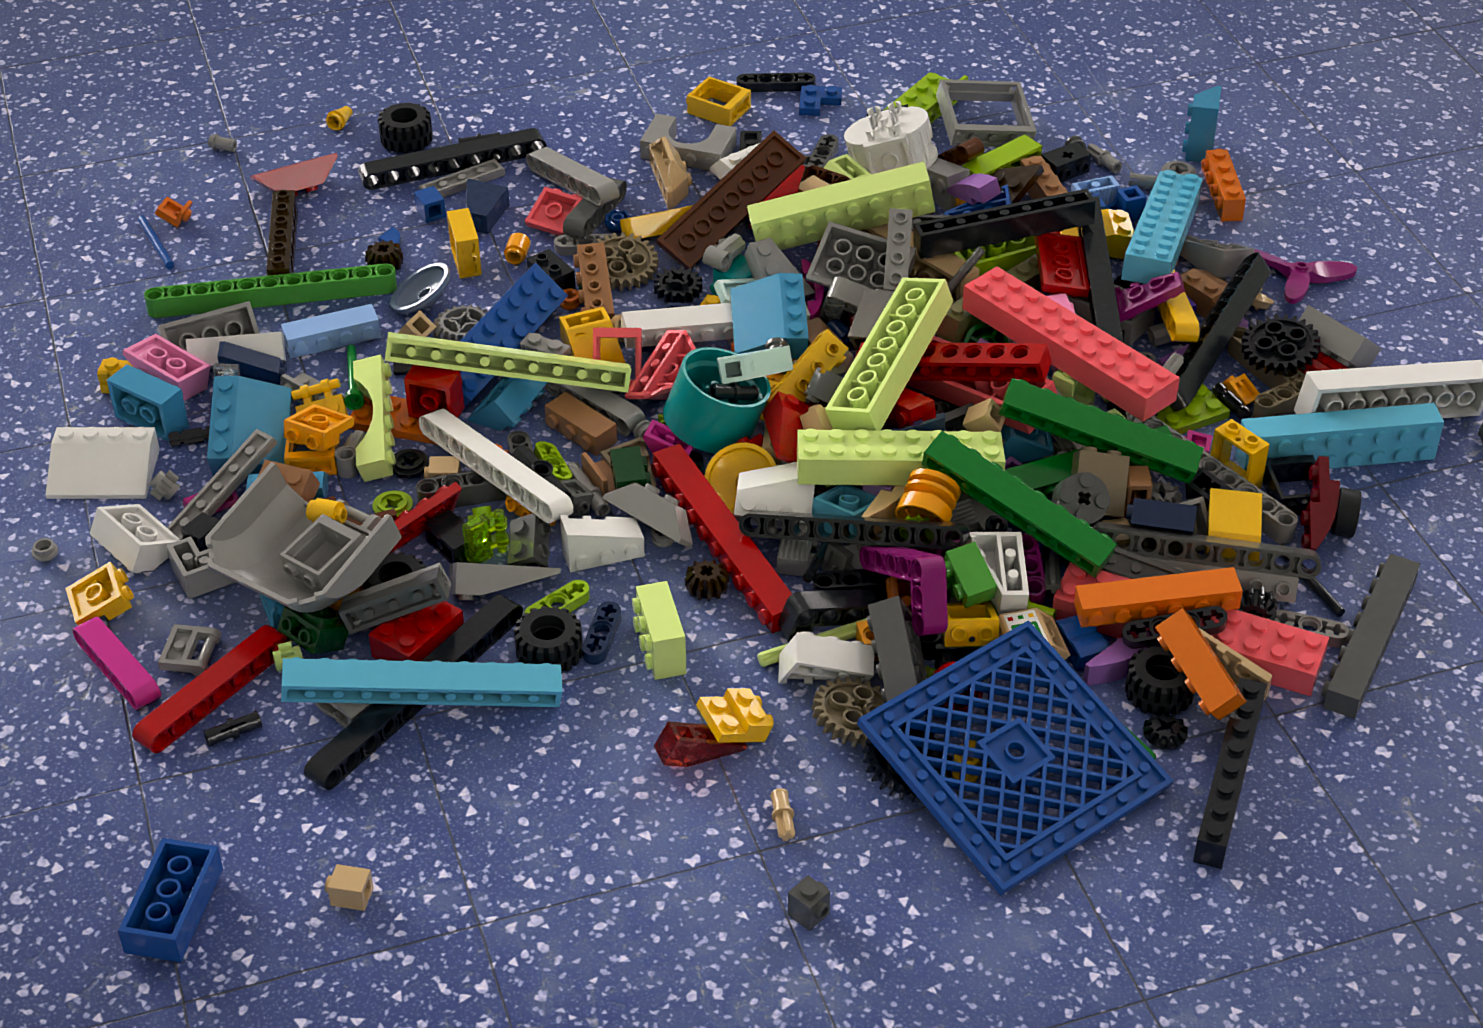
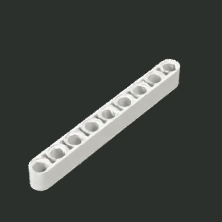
M442 408L420 416L419 426L426 437L546 523L559 520L560 515L569 516L573 513V504L567 494L447 410Z

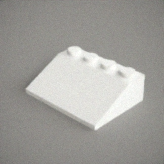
M57 427L51 443L46 499H146L150 487L149 483L152 480L160 451L155 427Z

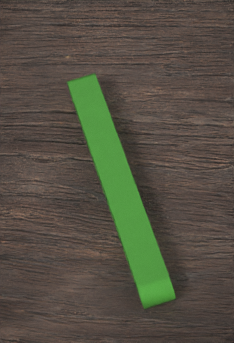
M377 264L153 287L144 292V299L148 315L153 318L206 313L250 301L252 308L390 294L397 289V280L393 265Z

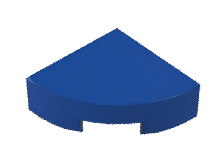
M391 227L378 237V241L382 242L384 240L388 242L392 240L393 243H398L400 246V233L396 228Z

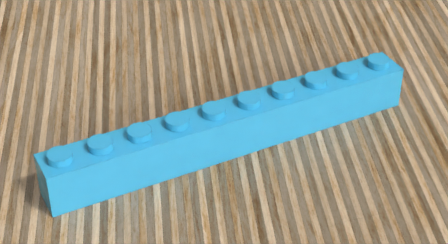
M299 657L283 658L281 702L560 707L563 692L561 665L550 663H470L467 661L441 662L437 660L423 662L413 660L386 661L384 659L334 660L329 658L302 659Z

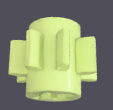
M291 641L278 644L279 650L272 652L277 672L282 670L283 658L299 657L303 659L300 646L292 647Z

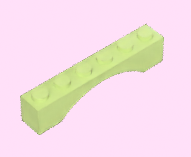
M380 354L353 361L354 380L363 395L373 403V417L370 427L363 440L356 447V467L364 482L392 476L393 465L396 464L395 455L392 451L395 441L391 429H394V422L390 415V412L393 411V404L390 398L393 390L389 381V377H392L389 363H385Z

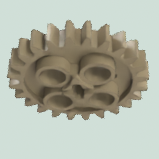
M624 232L621 233V236L613 233L612 238L604 235V241L597 239V243L604 242L611 290L619 287V290L623 291V288L627 287L629 291H632V286L635 285L639 289L640 283L647 285L648 279H654V274H657L659 258L658 252L654 251L655 246H649V240L642 242V236L635 239L633 233L629 237H625Z
M838 677L834 683L828 680L825 686L820 685L813 699L811 710L814 711L812 717L817 719L816 725L824 726L823 733H833L832 740L839 737L842 739L843 745L849 741L852 743L853 748H856L857 743H861L864 748L867 736L858 727V718L884 704L882 694L879 692L881 686L878 685L873 688L871 687V681L862 684L860 678H857L855 682H852L849 677H846L845 682H842Z

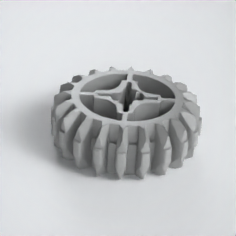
M462 304L461 307L453 306L452 309H445L444 313H438V318L434 319V324L437 326L433 330L434 338L460 341L484 316L487 309H481L480 306L473 307L472 304L469 306H463Z

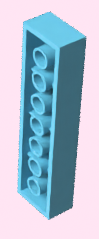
M1435 403L1247 418L1241 419V425L1270 444L1267 458L1313 455L1316 461L1319 456L1329 457V468L1435 459L1444 420ZM1236 447L1235 458L1237 463L1247 471L1249 455Z

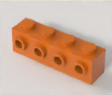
M1228 149L1206 150L1205 159H1202L1201 168L1221 222L1243 221L1246 197Z
M1183 608L1155 627L1160 634L1157 640L1166 652L1170 650L1174 657L1170 659L1180 673L1184 671L1187 679L1184 680L1185 684L1193 694L1198 693L1202 699L1198 704L1207 716L1212 714L1220 721L1247 702L1192 617Z

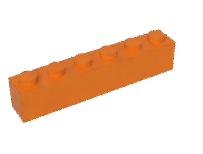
M1230 567L1077 585L1075 587L1074 606L1080 626L1090 627L1126 623L1172 614L1182 608L1185 611L1210 606H1219L1225 611L1240 609L1243 590L1235 568Z

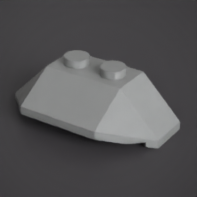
M633 483L604 494L602 499L688 548H691L693 545L686 510L678 506L679 500L668 494L665 497L658 495L660 489L649 483L645 487L638 483Z

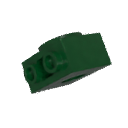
M284 606L277 628L279 632L313 655L343 650L349 633L343 620L339 618V613L331 607L305 613Z

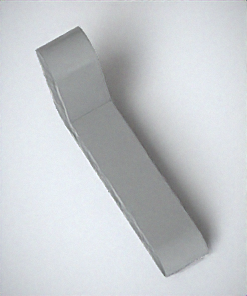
M834 277L819 315L820 319L827 324L833 319L840 320L844 310L856 315L865 289L871 288L843 277Z

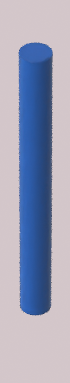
M144 215L139 216L138 222L167 269L173 268L174 262Z

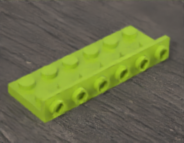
M929 72L895 101H900L902 105L908 104V107L913 106L926 110L930 124H932L941 116L936 98L940 80L952 79ZM964 75L959 80H968V76ZM951 100L952 106L959 100Z

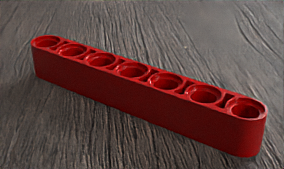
M270 625L260 627L139 721L133 729V739L151 752L160 753L274 663L272 652L279 650L278 644L289 642L290 639Z

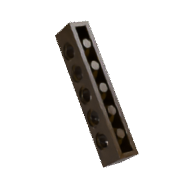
M279 190L272 193L267 276L294 273L298 221L295 190Z

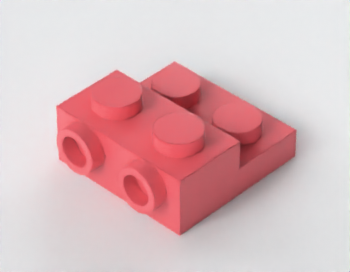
M544 187L525 219V223L529 227L557 236L565 235L563 233L564 220L583 198L577 194L564 193L557 188Z

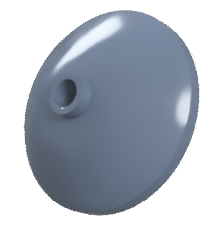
M433 263L417 270L395 290L391 298V307L398 313L409 314L433 306L442 296L449 283L450 269L444 263Z

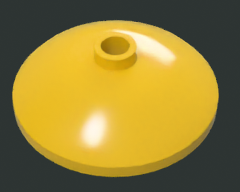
M736 443L721 449L712 457L707 465L704 476L734 515L739 473L777 465L772 456L762 447L751 443Z

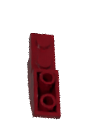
M1319 456L1314 465L1310 466L1309 479L1313 480V488L1310 491V502L1300 515V524L1304 526L1301 548L1310 549L1315 552L1331 528L1340 495V481L1330 480L1329 457Z

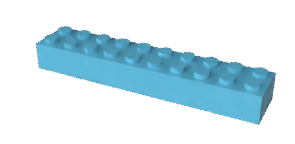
M1172 170L1159 172L1126 250L1121 280L1146 284L1152 278L1173 273L1199 204L1203 178H1199L1195 174H1176Z

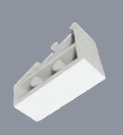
M560 515L562 551L570 572L645 557L644 537L636 518L605 517V520L591 519V516H582V519L568 518V515Z
M970 532L967 544L976 542L997 584L995 597L991 601L998 614L1026 610L1029 589L1021 532Z
M797 632L779 653L778 683L787 684V679H804V684L812 685L813 680H830L834 683L837 677L842 682H845L846 677H849L852 682L860 678L861 683L865 684L874 676V651L872 645H866L862 641L849 642L839 640L835 636L821 637L811 632Z

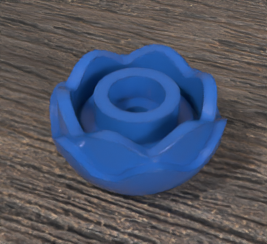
M614 209L606 214L604 223L610 231L621 233L619 220L630 218L631 216L626 210L619 211Z

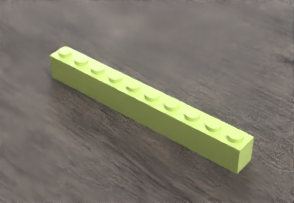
M388 332L385 361L627 393L632 370L630 365L626 363Z

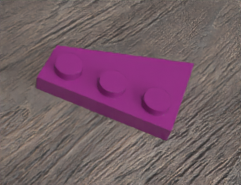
M1179 272L1152 278L1149 283L1142 285L1139 282L1130 284V288L1123 290L1120 287H1116L1115 294L1120 322L1134 318L1137 314L1155 308L1158 304L1185 292L1183 280Z

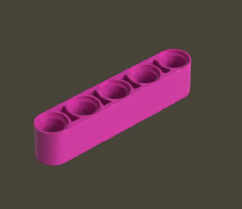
M98 616L72 629L78 645L135 710L161 698V691L156 681Z

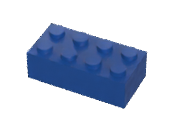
M167 838L161 839L118 929L124 953L182 962L223 871L218 846Z

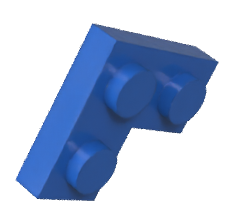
M801 86L799 115L820 116L821 105H841L842 87Z

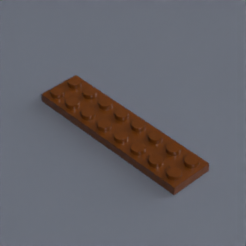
M773 130L657 239L656 244L686 270L689 268L693 269L703 259L704 252L708 246L719 244V239L726 238L749 216L747 205L762 202L792 172L805 163L806 157Z

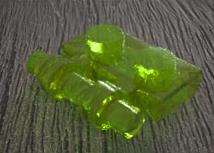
M495 509L494 516L491 518L482 514L462 525L466 563L481 564L493 557V549L496 547L499 553L507 551L509 535L506 533L508 523L502 509Z

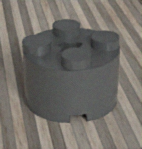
M817 367L803 395L806 397L805 403L822 404L823 407H827L843 378L826 370L825 374L820 373L821 368Z
M1090 472L1076 473L1063 479L1055 486L1052 493L1053 503L1065 507L1070 514L1078 519L1085 520L1089 524L1101 519L1111 503V498L1104 482ZM1079 496L1083 499L1082 504H1079L1077 501L1080 498Z

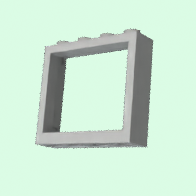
M940 80L936 98L951 146L961 144L973 137L979 138L984 147H1000L1024 134L1034 140L1037 131L1020 82ZM951 100L1011 102L1018 125L958 124Z

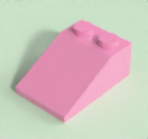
M157 334L123 350V355L134 368L181 388L184 401L207 389L210 365Z

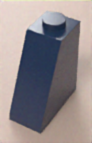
M468 179L466 208H469L476 232L488 234L510 205L508 187Z
M220 341L217 358L221 376H242L282 386L280 376L283 374L287 375L286 367L282 368L281 358L225 341Z
M1134 498L1133 505L1128 504L1126 520H1131L1130 526L1193 534L1197 506Z

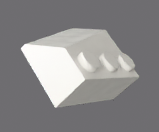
M797 462L741 472L738 477L734 517L739 522L742 516L756 510L812 514L815 485L798 484ZM751 517L750 524L758 526L757 521ZM775 519V527L782 528L781 521ZM800 520L799 525H800L801 523H802L803 525H806L805 522H803V521Z

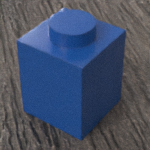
M435 186L414 191L416 210L426 223L446 217L444 198Z

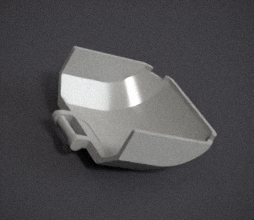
M271 462L207 534L205 540L209 553L207 565L210 570L292 610L308 613L327 608L360 587L402 537L391 515L386 514L383 518L375 514L368 515L349 506L348 502L338 499L336 501L344 503L348 517L363 523L359 526L346 520L342 524L362 534L364 541L321 591L316 588H309L296 577H289L283 570L280 554L313 523L306 517V508L309 502L305 501L287 485L277 464ZM326 541L303 564L319 571L341 548Z

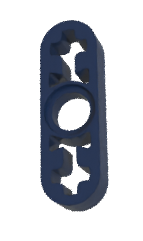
M608 601L598 606L582 645L583 660L586 663L597 665L606 660L621 622V607L619 604ZM609 615V621L605 620V616ZM599 630H606L609 632L608 634L603 636L595 634ZM595 645H598L599 649L594 652Z

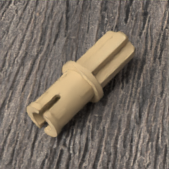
M777 788L770 795L773 805L772 819L776 822L778 837L782 838L783 841H788L795 837L793 824L794 810L790 807L788 791L784 788Z

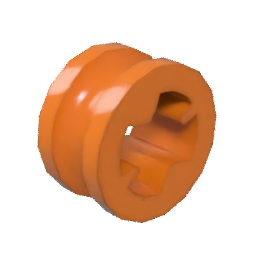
M575 289L563 290L568 296L560 306L565 310L578 308L580 305L578 291Z

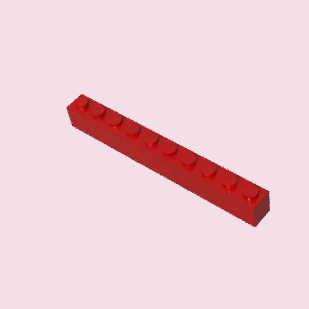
M679 443L653 452L651 470L654 477L660 479L667 494L670 493L672 497L679 500L678 506L686 510L689 525L695 527L698 537L701 541L706 542L711 555L724 564V568L732 578L735 588L743 593L748 606L754 608L761 624L766 625L771 633L780 631L778 621L786 600L792 595L791 591L752 539L740 531L737 519Z

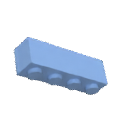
M372 304L281 324L285 347L290 359L381 338L379 319Z

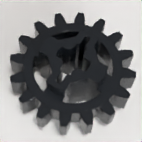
M681 266L679 269L671 267L669 271L663 269V274L657 273V278H654V294H657L658 299L664 298L665 303L672 301V303H685L687 300L693 302V297L699 298L700 293L703 292L702 277H699L698 272L692 273V268L684 270V267Z

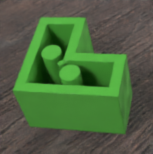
M976 542L946 551L944 558L946 584L951 597L955 596L958 601L961 600L965 608L995 597L997 584Z

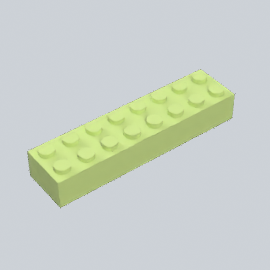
M925 162L747 205L755 241L771 238L780 250L820 241L829 221L860 231L888 224L890 208L913 210L912 218L936 212Z
M901 279L825 408L833 429H882L953 303L946 279Z
M811 428L798 430V484L905 486L913 470L928 469L922 465L924 451L942 430H815ZM944 431L948 435L951 434L957 437L968 448L977 450L982 457L991 463L999 464L1005 471V455L1001 432Z

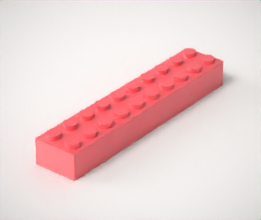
M995 267L964 285L962 309L1016 343H1047L1053 366L1067 373V375L1142 422L1176 401L1179 376L1003 269Z
M1070 562L1061 580V589L1056 590L1053 597L1052 608L1057 609L1055 620L1077 615L1074 606L1075 587L1077 585L1128 580L1130 578L1103 570L1094 578ZM1236 609L1226 611L1227 626L1225 630L1211 636L1272 674L1271 685L1311 697L1325 660L1330 637ZM1215 616L1211 617L1214 623H1219ZM1200 618L1201 627L1204 626V623H1202L1203 618ZM1126 623L1097 626V632L1119 639L1122 638V629ZM1154 628V629H1153L1154 632L1157 633V634H1159V632L1157 631V629ZM1132 631V632L1130 633V635H1132L1133 638H1136V637L1139 636V635L1136 634L1135 631Z

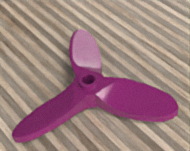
M1255 249V252L1260 253L1268 266L1277 269L1288 279L1285 285L1284 298L1290 304H1296L1306 296L1309 283L1342 281L1354 277L1357 272V266L1349 262L1314 261L1306 263L1299 261L1291 263L1267 252Z

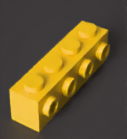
M828 329L821 332L793 364V370L788 371L772 389L765 408L778 391L786 395L792 394L798 400L805 402L806 397L803 393L816 368H821L820 373L825 374L826 370L831 371L834 366L836 368L839 367L846 359L844 354L849 348Z

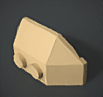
M661 137L654 143L649 144V159L667 209L671 210L689 195L688 186L692 185L690 173H687L686 162L681 160L678 151L666 137Z

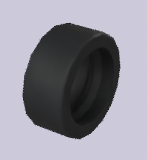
M1340 488L1338 507L1331 525L1332 535L1348 538L1354 536L1361 508L1362 493L1360 490Z

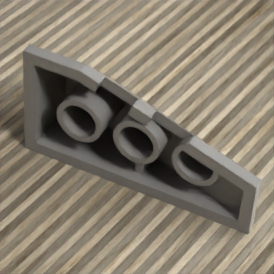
M451 563L449 564L451 595H458V600L474 601V596L485 595L560 574L561 568Z

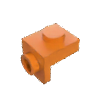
M166 197L157 207L155 215L178 228L183 221L187 222L191 217L193 211L190 208L193 202L188 200L183 206Z

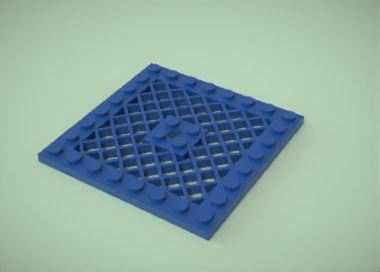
M1029 620L858 718L857 722L858 727L1000 895L1008 892L1164 792L1174 782ZM1011 665L1010 671L1003 670ZM1016 666L1029 668V675L1016 673ZM990 677L989 683L982 682ZM995 678L1009 681V687L995 685ZM1015 682L1027 684L1028 691L1014 689ZM1034 686L1047 688V695L1034 693ZM969 690L968 696L960 695ZM974 691L988 693V700L975 698ZM994 694L1008 697L1007 704L993 701ZM1013 698L1027 701V706L1013 705ZM948 702V704H947V709L940 707V706H942L943 704H945V703ZM1033 702L1045 704L1046 711L1032 709ZM953 703L966 705L967 712L952 710ZM1052 706L1065 708V715L1052 713ZM973 707L986 709V716L972 714ZM992 711L1006 713V719L992 718ZM926 715V721L918 720ZM1012 715L1019 716L1018 718L1011 721ZM931 717L946 718L945 725L931 723ZM1031 718L1045 721L1044 728L1032 726ZM951 719L965 722V729L951 727ZM1051 722L1064 725V732L1050 729ZM971 723L985 726L984 733L970 730ZM1070 726L1084 729L1083 736L1070 733ZM991 727L998 729L990 734ZM910 728L924 731V738L910 736ZM929 733L944 735L943 742L929 739ZM949 736L962 738L963 746L949 743ZM1049 739L1063 741V747L1049 746ZM969 740L977 741L975 748L968 747ZM1069 743L1082 745V752L1068 750ZM916 747L922 748V754ZM1088 748L1102 749V756L1088 754ZM1008 749H1017L1022 753V756H1012ZM927 750L941 751V759L927 756ZM947 753L962 755L961 763L947 760ZM967 757L981 759V767L967 764ZM1056 757L1062 758L1061 765L1053 764ZM1068 760L1081 762V769L1067 767ZM987 763H988L993 769L986 768V767H987ZM1087 763L1101 766L1100 773L1087 771ZM933 767L940 768V773L938 774ZM1107 767L1119 769L1120 777L1107 775ZM945 770L960 772L959 780L945 777ZM1040 772V778L1032 777ZM965 774L980 776L979 784L965 781ZM1046 774L1060 775V782L1046 780ZM1066 776L1080 779V786L1066 784ZM985 778L1000 780L999 788L985 785ZM1086 780L1100 783L1099 790L1086 788ZM1005 783L1010 789L1019 785V792L1005 789ZM1106 784L1114 786L1106 791ZM1025 785L1039 788V796L1025 793ZM952 789H957L958 794L956 795ZM1045 789L1059 792V798L1045 797ZM963 792L978 793L977 801L963 799ZM1065 793L1079 796L1078 803L1065 801ZM983 796L998 797L997 805L983 803ZM1085 797L1093 799L1085 804ZM1004 799L1018 801L1017 809L1004 807ZM1024 803L1038 805L1037 813L1024 811ZM1044 807L1058 809L1057 817L1044 815ZM970 810L976 811V817L971 813ZM1064 811L1072 812L1063 818ZM982 812L996 815V822L981 820ZM1002 816L1015 818L1016 826L1001 824ZM1022 820L1035 822L1036 831L1022 828ZM1042 824L1050 825L1049 828L1042 831ZM988 831L994 832V838L988 833ZM1000 834L1015 836L1014 844L1000 842ZM1021 838L1030 839L1020 845Z

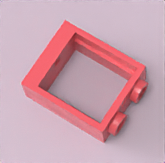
M593 328V359L601 360V338H635L636 378L642 369V328ZM630 380L629 387L631 386L634 380Z

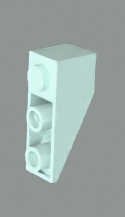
M789 345L717 358L722 384L793 370Z

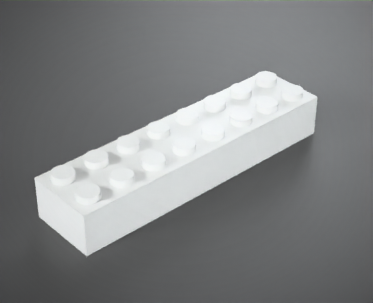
M1483 360L1307 371L1294 411L1296 414L1435 403L1442 418L1480 416L1483 410Z

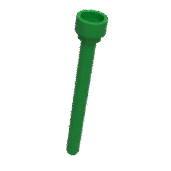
M352 344L347 346L349 390L344 395V403L348 409L358 410L364 405V395L358 390L353 376V361H356L357 357L356 347Z

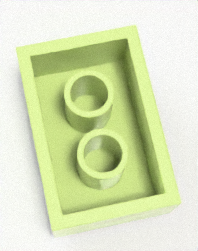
M663 581L636 586V598H632V605L637 616L633 617L635 632H640L641 634L639 635L641 651H646L647 653L644 655L647 670L652 669L655 680L686 674L685 634L668 582Z

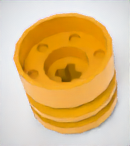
M931 469L913 470L908 477V483L904 487V494L901 496L895 510L896 518L906 519L907 515L916 517L919 514L922 519L929 517L930 521L950 522L952 511L956 507L957 500L961 494L957 482L939 471Z

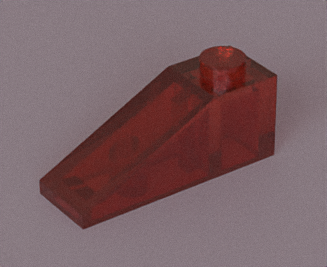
M668 721L655 742L654 748L663 765L689 767L745 751L747 745L745 742L718 743L709 726L705 724Z

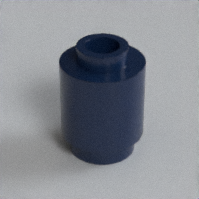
M831 320L827 326L843 341L846 347L848 346V350L853 349L854 346L848 338L850 327L843 320Z

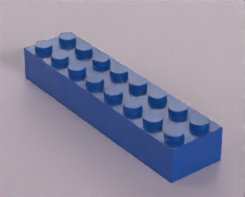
M535 263L464 335L460 342L519 349L520 342L529 333H534L568 295ZM461 371L464 407L473 400L495 375Z

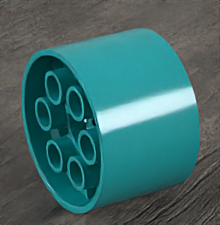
M703 347L690 351L683 358L663 408V417L670 430L683 442L696 449L716 454L721 449L734 444L744 436H747L748 439L752 437L769 399L771 386L766 376L733 382L745 386L755 385L758 388V398L755 401L738 400V402H729L728 400L715 399L709 396L708 390L710 385L722 384L717 358L737 355V353L721 348Z

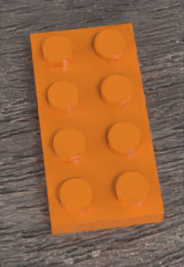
M364 396V405L358 410H353L350 416L354 417V426L349 429L368 431L373 417V403ZM390 396L393 404V411L390 412L394 422V429H391L393 437L437 445L422 433L419 419L408 416L406 399Z

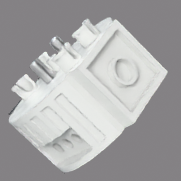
M895 101L897 107L894 106V102L889 103L888 109L881 110L880 106H875L876 112H874L873 107L867 109V117L853 123L844 133L849 156L871 174L920 162H925L927 169L937 160L938 151L931 142L933 132L926 110L919 107H908V104L902 105L900 101Z

